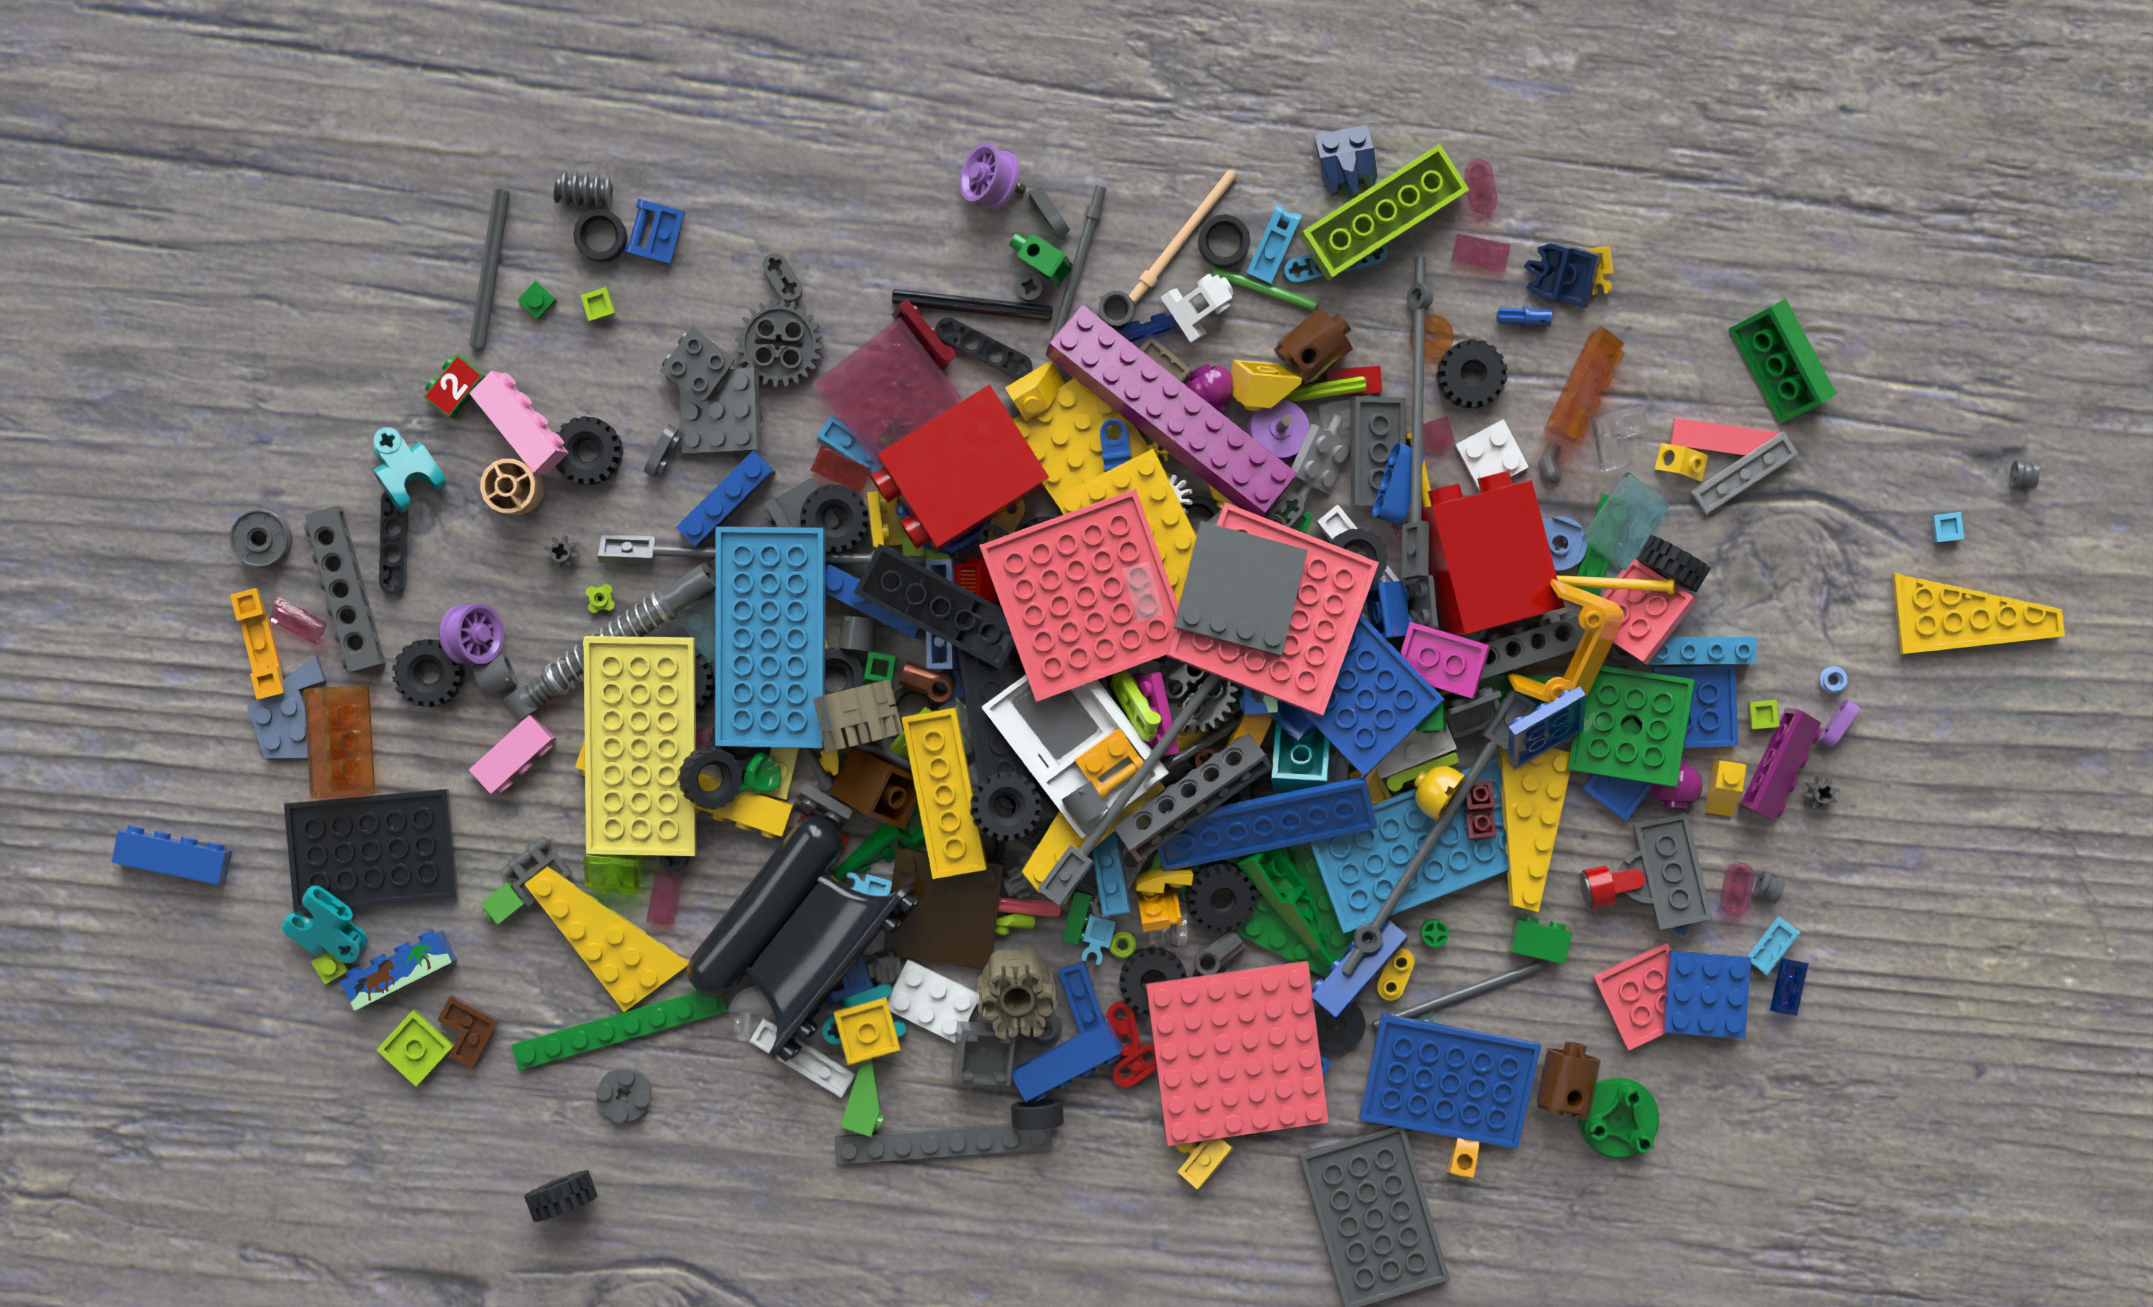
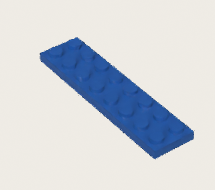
M1364 776L1218 806L1157 850L1163 870L1169 871L1377 829V820L1366 777Z

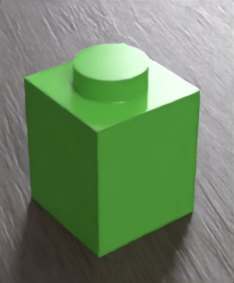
M512 881L505 883L481 903L484 907L482 912L490 922L495 921L497 924H500L526 904L511 886L513 884Z

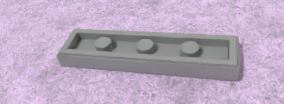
M1782 431L1690 492L1707 515L1799 454L1785 432Z

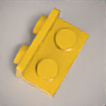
M879 491L867 492L873 547L876 548L878 543L883 546L901 545L900 520L895 510L898 508L897 498L887 503Z

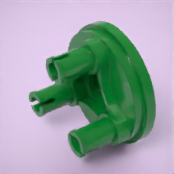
M1612 1077L1596 1083L1591 1114H1589L1588 1120L1577 1118V1122L1583 1139L1594 1151L1608 1158L1624 1159L1635 1156L1640 1152L1644 1154L1649 1153L1648 1149H1653V1139L1659 1126V1110L1654 1097L1643 1085L1629 1078Z

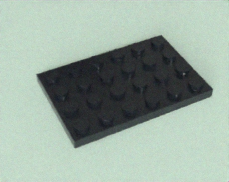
M449 789L284 804L294 912L309 911L303 906L302 899L304 893L311 886H320L348 907L458 897Z

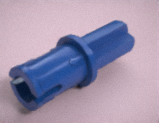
M1523 306L1522 309L1499 308L1496 319L1499 324L1521 325L1522 328H1526L1527 325L1550 327L1551 322L1549 321H1552V310L1528 309L1527 306Z

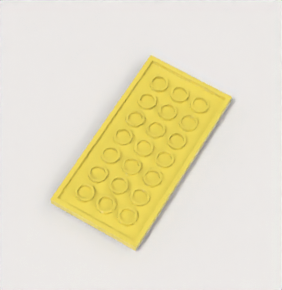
M585 636L586 854L695 856L697 854L696 805L683 796L684 793L680 790V782L678 781L679 769L684 763L683 760L692 751H696L695 638Z

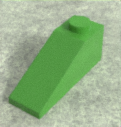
M874 1058L860 1063L840 1125L841 1128L869 1137L872 1136L873 1130L879 1131L884 1117L879 1114L881 1104Z

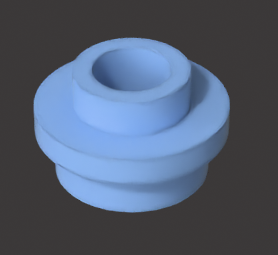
M1828 667L1820 674V686L1828 693H1839L1846 687L1847 675L1839 667ZM1831 675H1835L1837 678V682L1834 685H1831L1828 681Z

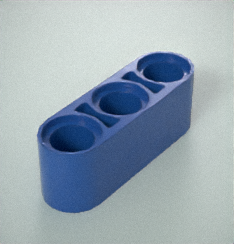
M1399 442L1391 450L1372 510L1374 517L1397 526L1401 525L1405 520L1411 503L1412 447ZM1422 452V465L1424 462V452Z

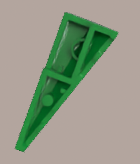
M917 804L905 830L883 823L834 870L836 879L844 882L846 881L845 875L847 873H854L858 870H862L864 873L870 870V865L884 859L888 862L895 859L897 847L917 849L924 846L925 837L919 805Z
M1288 846L1245 855L1238 863L1241 870L1324 968L1331 967L1336 959L1335 956H1330L1324 941L1328 937L1326 932L1321 931L1316 920L1319 913L1305 876H1300L1294 860L1298 858L1296 852L1291 851Z

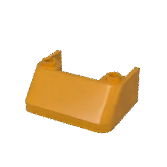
M1554 579L1551 580L1550 585L1558 597L1582 606L1578 614V622L1586 630L1563 678H1552L1546 684L1511 671L1507 674L1515 691L1548 703L1558 699V696L1564 691L1574 690L1579 686L1587 697L1624 619L1623 611L1617 603Z

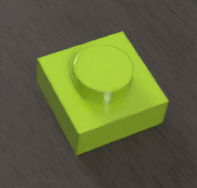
M607 287L580 295L589 322L616 314Z
M1777 700L1748 702L1750 729L1779 727Z
M329 952L311 961L324 985L350 971L347 963L339 961Z

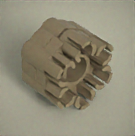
M890 679L813 698L818 722H823L819 726L826 752L903 733L897 706H892L896 702Z
M1034 949L995 951L991 954L989 962L977 980L979 1014L983 1013L984 1018L992 1020L995 1035L1000 1039H1006V1030L1009 1031L1010 1038L1016 1036L1019 1027L1021 1033L1025 1036H1030V1028H1033L1034 1037H1038L1044 1032L1045 1016L1053 1013V1008L1057 1009L1058 1006L1055 975L1049 970L1046 963L1040 958L1039 953ZM1013 988L1025 989L1023 992L1020 993L1009 992V990Z

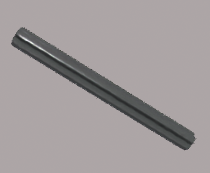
M495 188L493 193L469 346L474 349H484L510 194L508 190Z

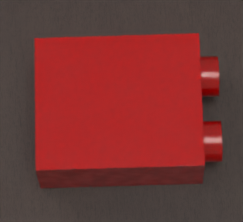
M990 384L877 454V464L881 469L870 475L877 490L887 503L899 497L910 515L901 520L900 524L913 546L919 549L928 543L935 554L1044 487L1049 479L1045 469Z
M1509 470L1478 478L1481 492L1479 494L1463 497L1460 483L1427 491L1431 506L1421 509V521L1429 522L1428 572L1434 578L1435 598L1444 632L1457 636L1565 608L1563 599L1558 597L1550 585L1552 579L1557 581L1558 579L1533 482L1529 480L1513 485Z

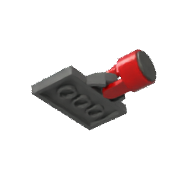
M1687 813L1633 824L1638 852L1626 858L1621 864L1619 872L1611 873L1608 866L1604 865L1584 869L1580 873L1583 898L1587 907H1590L1591 910L1615 905L1616 894L1623 892L1633 902L1641 905H1652L1658 931L1713 919Z

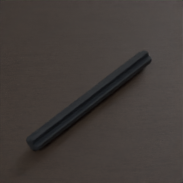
M894 289L892 292V303L898 305L908 299L912 305L917 307L1044 321H1050L1053 315V307L1048 305Z

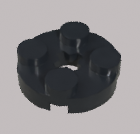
M1355 1002L1343 1014L1342 1022L1346 1023L1344 1028L1340 1027L1338 1031H1335L1334 1025L1331 1024L1333 1018L1318 1005L1316 1006L1314 1011L1318 1042L1321 1046L1331 1051L1341 1052L1360 1042L1365 1033L1366 1021L1362 1010Z

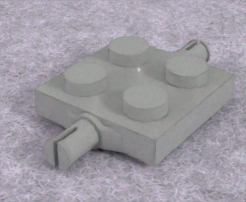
M1333 415L1328 429L1314 424L1311 425L1291 467L1297 472L1295 477L1301 483L1297 495L1302 498L1304 503L1311 489H1317L1329 495L1351 448V445L1341 440L1337 434L1344 421L1343 418L1337 415Z

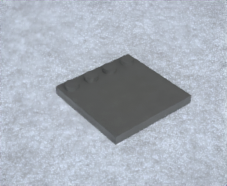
M1201 521L1173 629L1281 657L1308 550Z

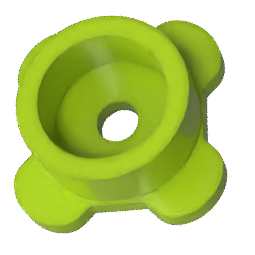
M604 584L599 588L593 586L587 588L586 595L589 597L590 604L588 609L590 612L597 613L602 609L610 611L615 607L611 594L613 588L609 584ZM599 596L603 597L602 601L598 600Z

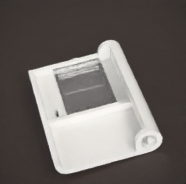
M1025 674L982 706L983 710L1081 839L1093 831L1108 809L1079 828L1061 799L1089 782L1073 759L1117 728L1121 729L1143 762L1152 752L1098 680L1036 702ZM1127 756L1100 775L1098 780L1103 784L1131 764L1132 761ZM1160 760L1124 808L1169 774ZM1132 777L1108 793L1109 796L1104 801L1109 808Z

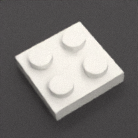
M1504 419L1455 444L1479 493L1481 492L1478 478L1508 470L1510 476H1513L1529 467Z

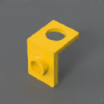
M1661 443L1655 469L1678 473L1691 479L1702 481L1708 455L1685 446ZM1669 451H1673L1675 454L1674 461L1666 466L1664 457Z

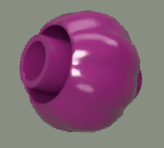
M1206 363L1189 373L1192 379L1186 383L1188 388L1220 413L1230 407L1228 402L1233 396L1232 374L1227 368L1220 365L1211 368L1209 363Z
M1682 759L1677 788L1653 784L1651 789L1658 801L1665 802V808L1687 809V803H1695L1700 797L1703 790V782L1698 771L1686 765V760Z

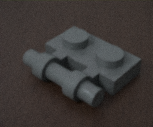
M806 783L793 803L802 809L801 812L807 815L812 814L830 820L839 830L842 829L853 811Z
M544 836L537 842H531L527 846L528 849L518 857L513 856L508 860V865L501 869L506 878H509L514 873L520 878L511 886L527 906L537 901L525 886L529 879L547 866L564 878L572 873L556 851L546 857L543 850L550 845V842ZM535 858L539 864L527 872L524 865Z

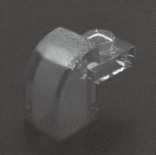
M755 984L740 990L733 998L729 1007V1012L739 1013V1016L734 1017L733 1032L738 1033L737 1040L748 1041L750 1039L752 1014L773 1015V1010L767 999Z

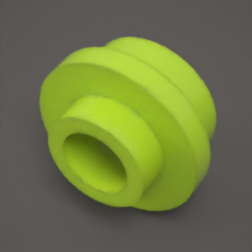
M1117 932L1112 936L1109 946L1110 951L1117 958H1129L1136 950V940L1128 932ZM1120 940L1127 941L1128 947L1121 950L1118 948L1117 944Z

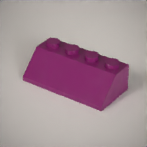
M1785 708L1779 720V727H1776L1739 804L1740 806L1775 821L1776 816L1780 817L1786 806L1784 802L1788 792L1791 793L1797 784V772L1799 768H1803L1809 759L1808 749L1811 743L1815 744L1820 736V721L1799 709Z

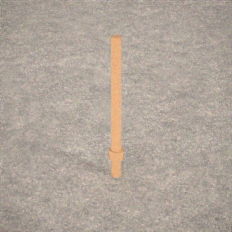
M1228 170L1149 271L1145 270L1139 278L1140 282L1129 294L1133 303L1136 304L1148 288L1152 289L1158 281V275L1237 176L1232 171Z

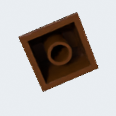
M851 746L829 792L866 816L903 830L906 829L918 804L912 772L854 746Z

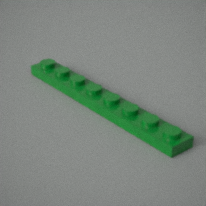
M695 991L511 1044L518 1071L727 1012L728 1008L724 996L719 998L708 997Z

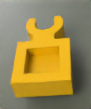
M1603 246L1585 249L1602 254L1591 295L1598 294L1597 286L1599 283L1603 285L1604 293L1612 292V284L1606 277V274L1614 273L1611 247Z

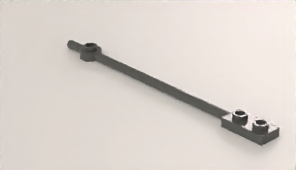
M1424 256L1415 257V284L1410 287L1407 293V304L1409 308L1414 310L1410 523L1402 524L1401 578L1408 580L1427 577L1429 566V522L1421 521L1425 310L1433 302V291L1429 285H1426V257Z
M601 534L598 560L602 563L653 565L655 556L716 559V548L656 545V536ZM885 546L897 553V551L894 548ZM874 551L872 554L826 552L825 563L867 565ZM902 555L926 567V556Z
M1213 674L1208 675L1078 850L1072 845L1068 847L1037 890L1059 907L1064 904L1094 863L1087 857L1219 679H1225Z
M1514 689L1509 691L1482 733L1489 741L1371 924H1363L1355 930L1353 939L1356 947L1342 967V971L1351 975L1365 952H1374L1381 946V927L1497 747L1500 746L1504 750L1508 749L1509 726L1518 717L1530 715L1536 705L1534 702ZM1365 933L1371 934V939L1368 942L1363 941Z

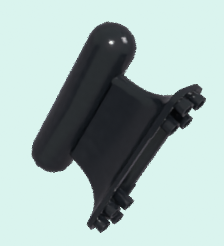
M821 816L805 817L795 825L693 953L687 966L689 981L696 991L714 998L728 995L746 975L763 993L775 1016L777 1026L776 1038L769 1056L774 1060L780 1057L784 1062H787L789 1059L793 1060L803 1048L796 1042L797 1038L804 1041L806 1038H811L817 1031L819 1025L812 1021V1019L878 934H881L883 931L887 935L891 932L895 933L904 922L897 916V913L900 910L905 914L908 911H913L921 900L913 894L916 888L911 884L903 886L893 894L875 896L855 891L829 876L827 872L837 861L843 850V838L836 825Z

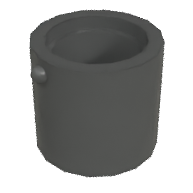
M1113 290L1104 296H1100L1099 317L1113 329H1119L1133 321L1134 304L1127 293Z
M842 615L838 648L874 652L877 619Z
M505 653L497 655L496 658L488 663L473 665L475 679L486 698L518 685L514 669Z
M1091 780L1061 799L1079 828L1109 808Z

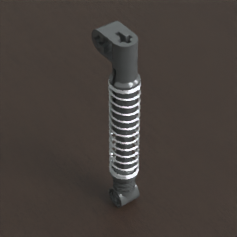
M702 563L663 591L657 590L651 593L650 598L643 599L642 605L635 604L634 611L627 609L626 616L619 615L617 622H609V628L601 627L600 635L593 633L591 636L643 637L646 634L652 636L653 629H661L660 624L663 622L671 623L677 618L679 611L715 591L716 575L708 563ZM584 640L583 647L576 645L574 652H566V658L558 657L557 664H548L541 670L538 678L536 677L533 681H530L527 685L520 687L503 699L518 722L538 711L541 705H545L552 698L566 695L569 692V687L575 689L574 682L572 681L575 678L580 683H583L584 680L581 674L584 673ZM577 647L583 649V650H582L580 653H578V654H577V651H576V648H577ZM571 653L574 657L568 659V654ZM560 659L566 661V662H565L564 664H562L561 666H560V664H559V660H560Z

